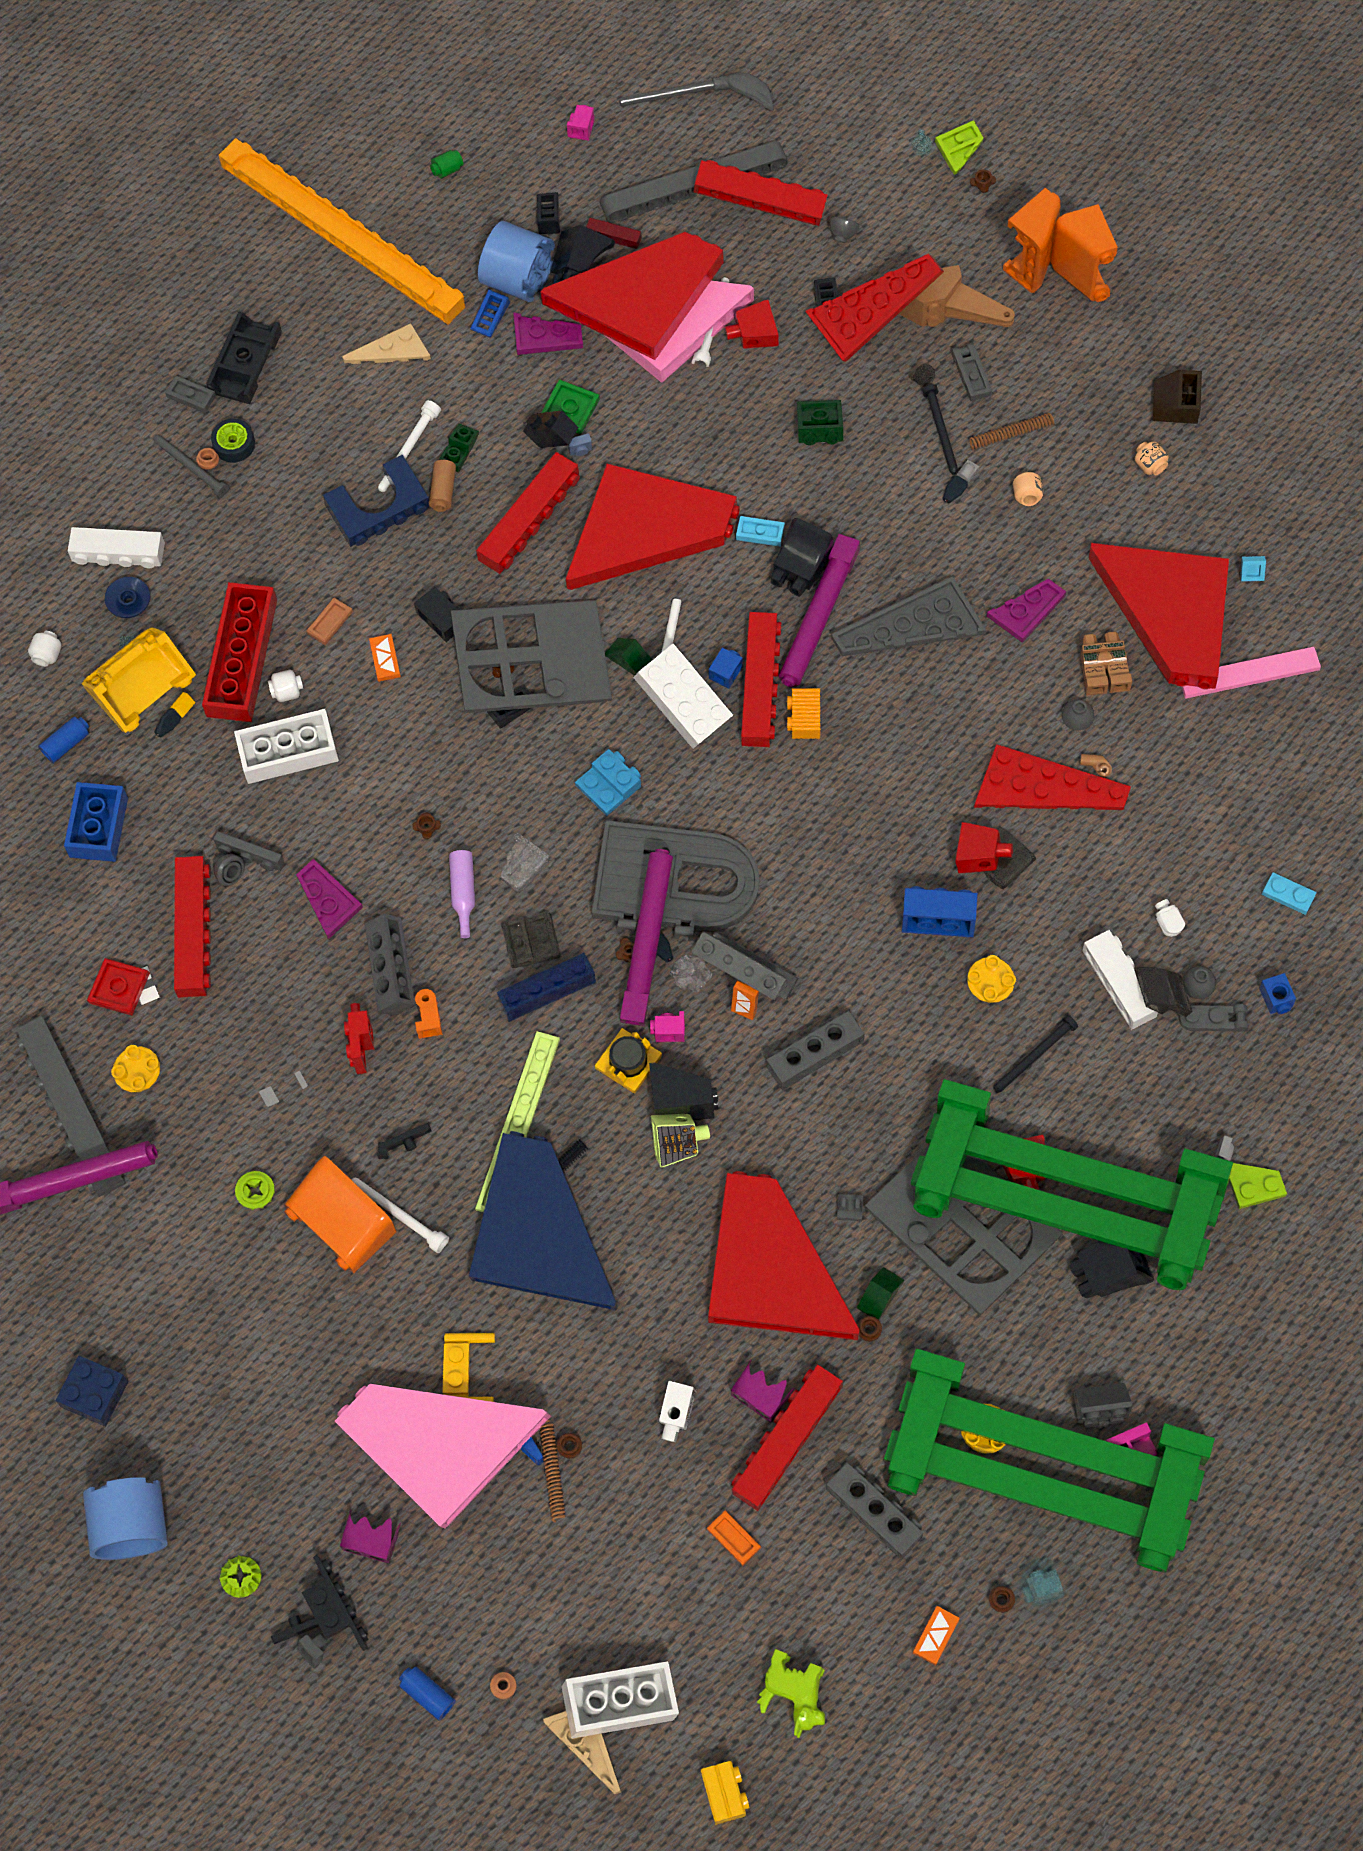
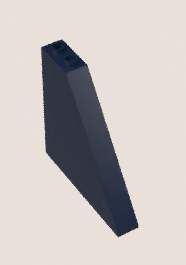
M510 1131V1134L503 1133L469 1278L471 1281L617 1310V1303L552 1144L548 1142L547 1138L534 1136L531 1139L524 1137V1134L520 1132Z

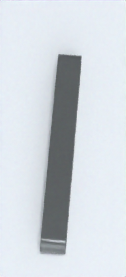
M776 141L714 160L721 166H734L740 171L747 173L756 172L760 176L777 171V168L783 169L788 165V159L781 144ZM700 165L604 196L600 204L608 222L615 223V220L621 221L636 216L637 213L639 215L655 210L656 207L668 206L677 203V200L680 202L696 197L697 193L693 191Z

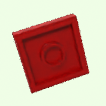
M105 958L87 998V1002L132 1016L150 972L146 969Z

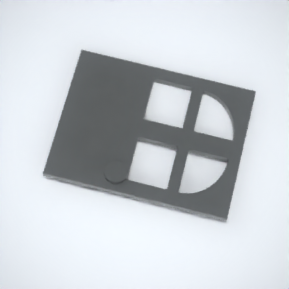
M596 600L450 611L464 713L599 703L612 700ZM534 616L538 646L507 648L503 619ZM487 620H493L497 649L466 651V641L470 632L478 624ZM541 663L545 693L514 696L510 666ZM500 667L504 696L491 695L482 690L472 679L469 669Z
M928 1145L881 1189L864 1208L981 1316L1063 1235V1232L1058 1228L1028 1220L1032 1231V1242L1027 1254L1020 1260L997 1238L1017 1216L1005 1213L988 1230L964 1208L969 1202L952 1198L949 1210H944L940 1218H930L921 1215L913 1207L915 1202V1186L911 1185V1179L919 1156L926 1157ZM967 1155L963 1168L1005 1180L983 1159ZM951 1220L974 1244L952 1266L948 1267L925 1245ZM982 1251L1007 1272L1002 1278L984 1284L971 1283L958 1276Z

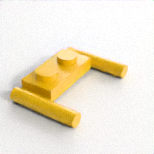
M445 1333L443 1395L494 1402V1397H469L470 1343H495V1333Z

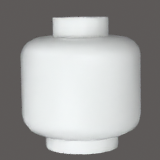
M51 631L36 633L32 638L28 654L32 662L45 667L56 662L62 644L57 639V635Z
M293 670L274 673L271 676V680L268 681L272 699L276 698L279 702L297 699L300 695L299 690L303 689L300 675L295 676Z

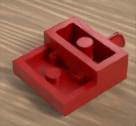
M352 1003L350 1004L351 1012L347 1013L348 1021L344 1022L345 1035L348 1038L346 1053L350 1066L355 1067L357 1074L367 1073L365 1050L374 1049L373 1029L367 1010L360 1011V1004Z

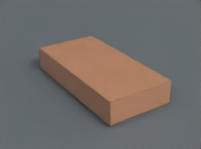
M333 598L307 629V634L326 645L352 614V608Z

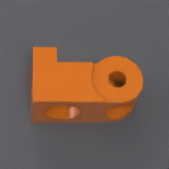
M422 989L415 996L416 1006L421 1013L422 1019L420 1022H415L418 1038L443 1035L435 993L429 989Z

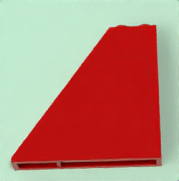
M683 232L543 288L541 290L542 304L656 360L724 263L723 250L718 245L710 244L697 235Z
M607 464L566 576L567 589L573 590L723 546L726 538H731L732 520L737 519L740 506H737V496Z
M1091 543L1089 560L1167 682L1181 687L1195 686L1201 689H1215L1219 675L1229 559Z
M735 1171L732 1174L727 1173L708 1314L709 1323L858 1340L859 1328L777 1179H773L766 1174H759L756 1177L748 1176L747 1173Z

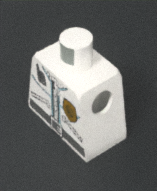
M672 1381L668 1382L659 1419L661 1424H665L661 1439L676 1443L679 1430H686L697 1392L694 1387ZM674 1410H680V1415L677 1419H671V1414Z

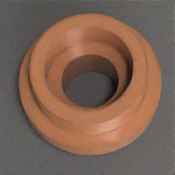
M204 448L197 455V464L203 469H212L218 465L219 456L213 449Z
M505 1672L496 1674L490 1683L491 1692L498 1699L512 1697L517 1687L514 1677ZM501 1681L508 1683V1687L505 1690L498 1688Z

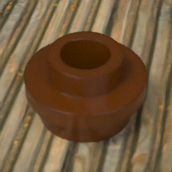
M867 1316L858 1322L857 1326L861 1339L871 1342L880 1337L882 1325L877 1318ZM870 1325L874 1328V1331L867 1333L865 1327Z
M565 1433L557 1441V1450L564 1458H575L582 1450V1441L574 1433ZM572 1442L574 1443V1448L567 1450L565 1449V1444Z
M1006 1586L994 1588L989 1595L990 1606L997 1612H1008L1015 1603L1013 1591ZM1003 1595L1006 1597L1007 1602L1000 1604L997 1601V1597Z

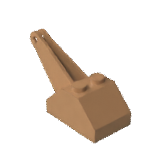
M959 265L942 268L944 273L899 313L920 326L928 325L930 327L943 323L947 317L1010 327L1014 323L1015 316L1012 309L961 283L962 275Z

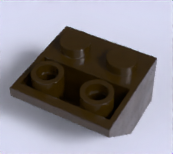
M1177 370L1154 381L1152 421L1198 424L1201 410L1202 371Z

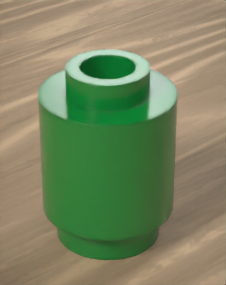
M449 150L433 158L430 169L435 177L439 176L442 179L460 170L464 163L457 150Z

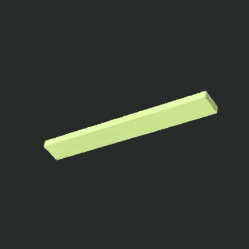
M536 1031L477 1202L476 1211L484 1213L502 1134H510V1131L524 1134V1137L527 1138L560 1037Z

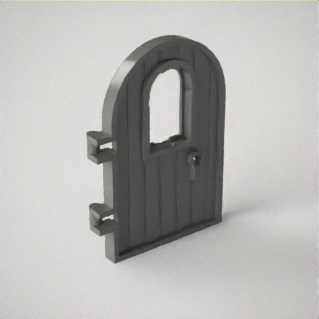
M605 821L592 918L618 921L619 933H622L624 928L631 929V934H636L649 854H644V852H655V849L667 850L669 855L673 856L661 926L675 928L674 939L679 940V935L689 936L688 941H693L694 930L709 932L729 928L744 919L753 908L759 891L758 867L749 851L734 839L708 832ZM682 864L725 869L737 877V888L727 896L678 892L679 871H681ZM624 915L633 916V920L624 919ZM681 922L690 923V927L681 926Z

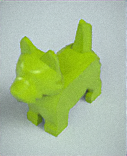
M775 1649L771 1658V1666L766 1672L765 1688L759 1694L761 1698L757 1703L760 1705L761 1713H765L775 1695L793 1701L794 1735L800 1738L802 1731L811 1730L815 1725L825 1724V1713L817 1708L819 1683L825 1670L820 1666L810 1663L805 1673L801 1670L797 1671L795 1668L792 1671L785 1666L786 1663L790 1662L791 1657L787 1653Z

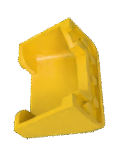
M149 628L87 676L82 685L121 731L126 733L127 731H133L139 726V714L172 687H187L196 674L164 631Z

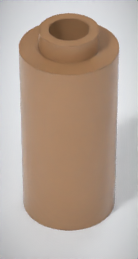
M437 460L433 466L429 506L437 512H444L450 509L452 504L456 465L449 460Z

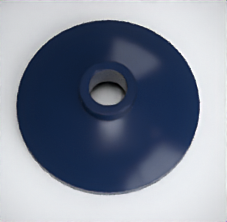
M135 577L117 579L107 588L105 593L107 609L113 615L120 618H132L140 615L145 611L150 602L148 586L142 580ZM127 599H133L131 602L125 603Z

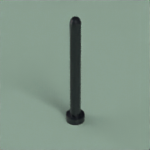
M927 385L922 389L923 396L928 397L949 471L952 475L958 473V467L936 396L939 391L937 385Z
M1070 1015L1062 1018L1063 1023L994 1085V1091L997 1093L1002 1092L1069 1030L1075 1031L1078 1028L1077 1022Z

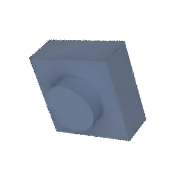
M589 433L572 439L568 445L570 456H583L592 450Z

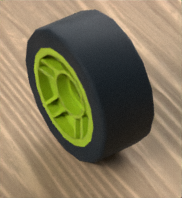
M234 418L223 420L212 431L211 442L214 451L223 461L230 463L243 461L252 454L255 448L252 429L243 420Z

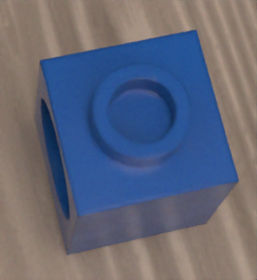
M722 648L709 668V679L729 689L743 668L742 657L734 650L728 651Z
M1285 973L1262 980L1259 990L1270 1014L1289 1012L1295 1003L1296 997ZM1273 993L1282 994L1284 999H1276Z

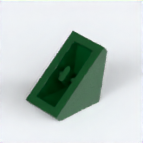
M617 638L605 652L607 658L634 676L653 660L636 639Z
M883 1267L870 1281L857 1309L879 1320L905 1280Z

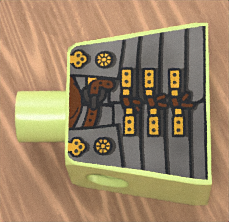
M689 1114L651 1115L655 1157L660 1167L696 1156L698 1154L697 1141L710 1139L708 1125L695 1126Z

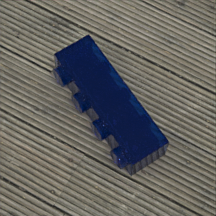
M582 953L498 991V1000L510 1022L596 983L595 972L585 953Z

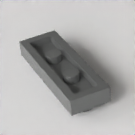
M217 831L214 837L216 847L222 854H235L246 863L254 861L268 871H273V869L281 871L285 864L282 855L219 831Z

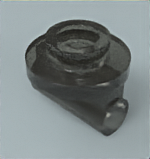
M927 363L920 365L908 375L912 382L915 381L920 386H927L933 382L935 370Z

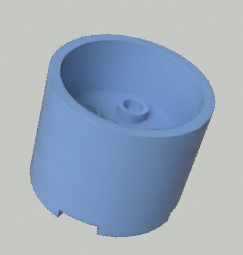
M500 221L493 228L484 245L478 266L479 282L524 301L532 302L535 292L542 290L549 277L553 264L550 254L551 250L555 248L554 241L509 222Z
M124 1478L107 1481V1485L100 1487L98 1490H95V1487H90L83 1492L89 1554L92 1558L101 1560L126 1559L148 1555L167 1546L160 1481L156 1480L153 1483H147L145 1478Z

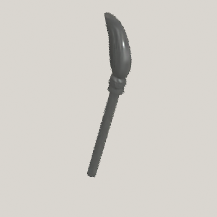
M741 72L732 73L728 76L713 77L710 81L631 95L619 99L620 106H626L710 89L715 91L731 89L738 94L756 100L770 111L774 110L769 87L754 75Z

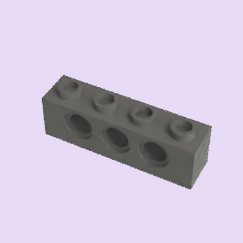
M382 914L365 924L377 1010L379 1013L398 1015L415 1005L401 917Z
M849 1011L844 1014L838 1013L826 1025H818L804 1038L798 1037L791 1041L789 1047L781 1051L779 1049L772 1052L768 1056L769 1059H767V1069L783 1091L863 1043L865 1034ZM836 1033L839 1034L841 1038L838 1040H832L828 1036L830 1034ZM810 1046H818L820 1050L818 1052H811L808 1048ZM790 1058H797L800 1062L792 1065L788 1063V1060Z
M847 1462L826 1484V1490L902 1560L922 1539V1526L914 1518L908 1519L902 1514L903 1509L896 1501L892 1500L890 1502L883 1496L884 1491L874 1482L870 1484L864 1478L866 1476L865 1473L857 1465L852 1467ZM858 1486L865 1493L861 1497H854L850 1490ZM873 1504H879L883 1508V1512L879 1515H874L869 1511V1507ZM891 1522H898L901 1524L902 1530L897 1533L891 1532L888 1525Z

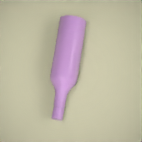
M457 850L449 854L451 902L453 909L459 916L461 938H469V916L475 907L473 857L470 851Z

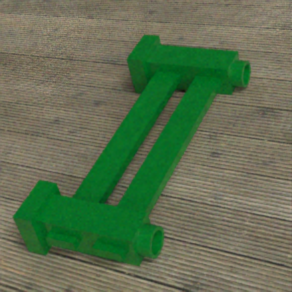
M946 1079L943 1080L938 1094L937 1114L934 1113L925 1143L930 1145L926 1157L919 1156L911 1179V1185L915 1186V1202L913 1207L918 1213L930 1218H940L944 1210H949L952 1198H956L1159 1258L1156 1272L1158 1273L1157 1281L1162 1286L1172 1290L1186 1289L1187 1283L1192 1281L1194 1270L1202 1271L1211 1240L1204 1239L1208 1225L1213 1227L1216 1225L1229 1183L1233 1162L1184 1148L1176 1183L985 1128L990 1113L991 1092ZM967 1155L1165 1212L1171 1214L1172 1218L1169 1228L965 1169L963 1166Z
M916 1348L910 1367V1377L915 1378L914 1383L907 1381L898 1412L905 1414L900 1432L892 1430L884 1461L890 1462L888 1488L903 1494L916 1496L919 1485H923L925 1475H933L1138 1538L1139 1542L1136 1551H1139L1136 1564L1150 1570L1167 1572L1169 1562L1175 1557L1176 1550L1184 1551L1191 1525V1520L1185 1519L1189 1501L1197 1502L1205 1471L1199 1470L1198 1467L1199 1464L1205 1466L1209 1460L1215 1438L1164 1423L1155 1451L1163 1454L1161 1458L949 1394L951 1389L959 1390L965 1363ZM940 1425L1153 1489L1148 1507L935 1443Z

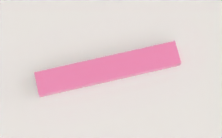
M1310 647L1219 667L1215 689L1183 686L1182 691L1186 699L1318 671L1321 666L1315 648Z

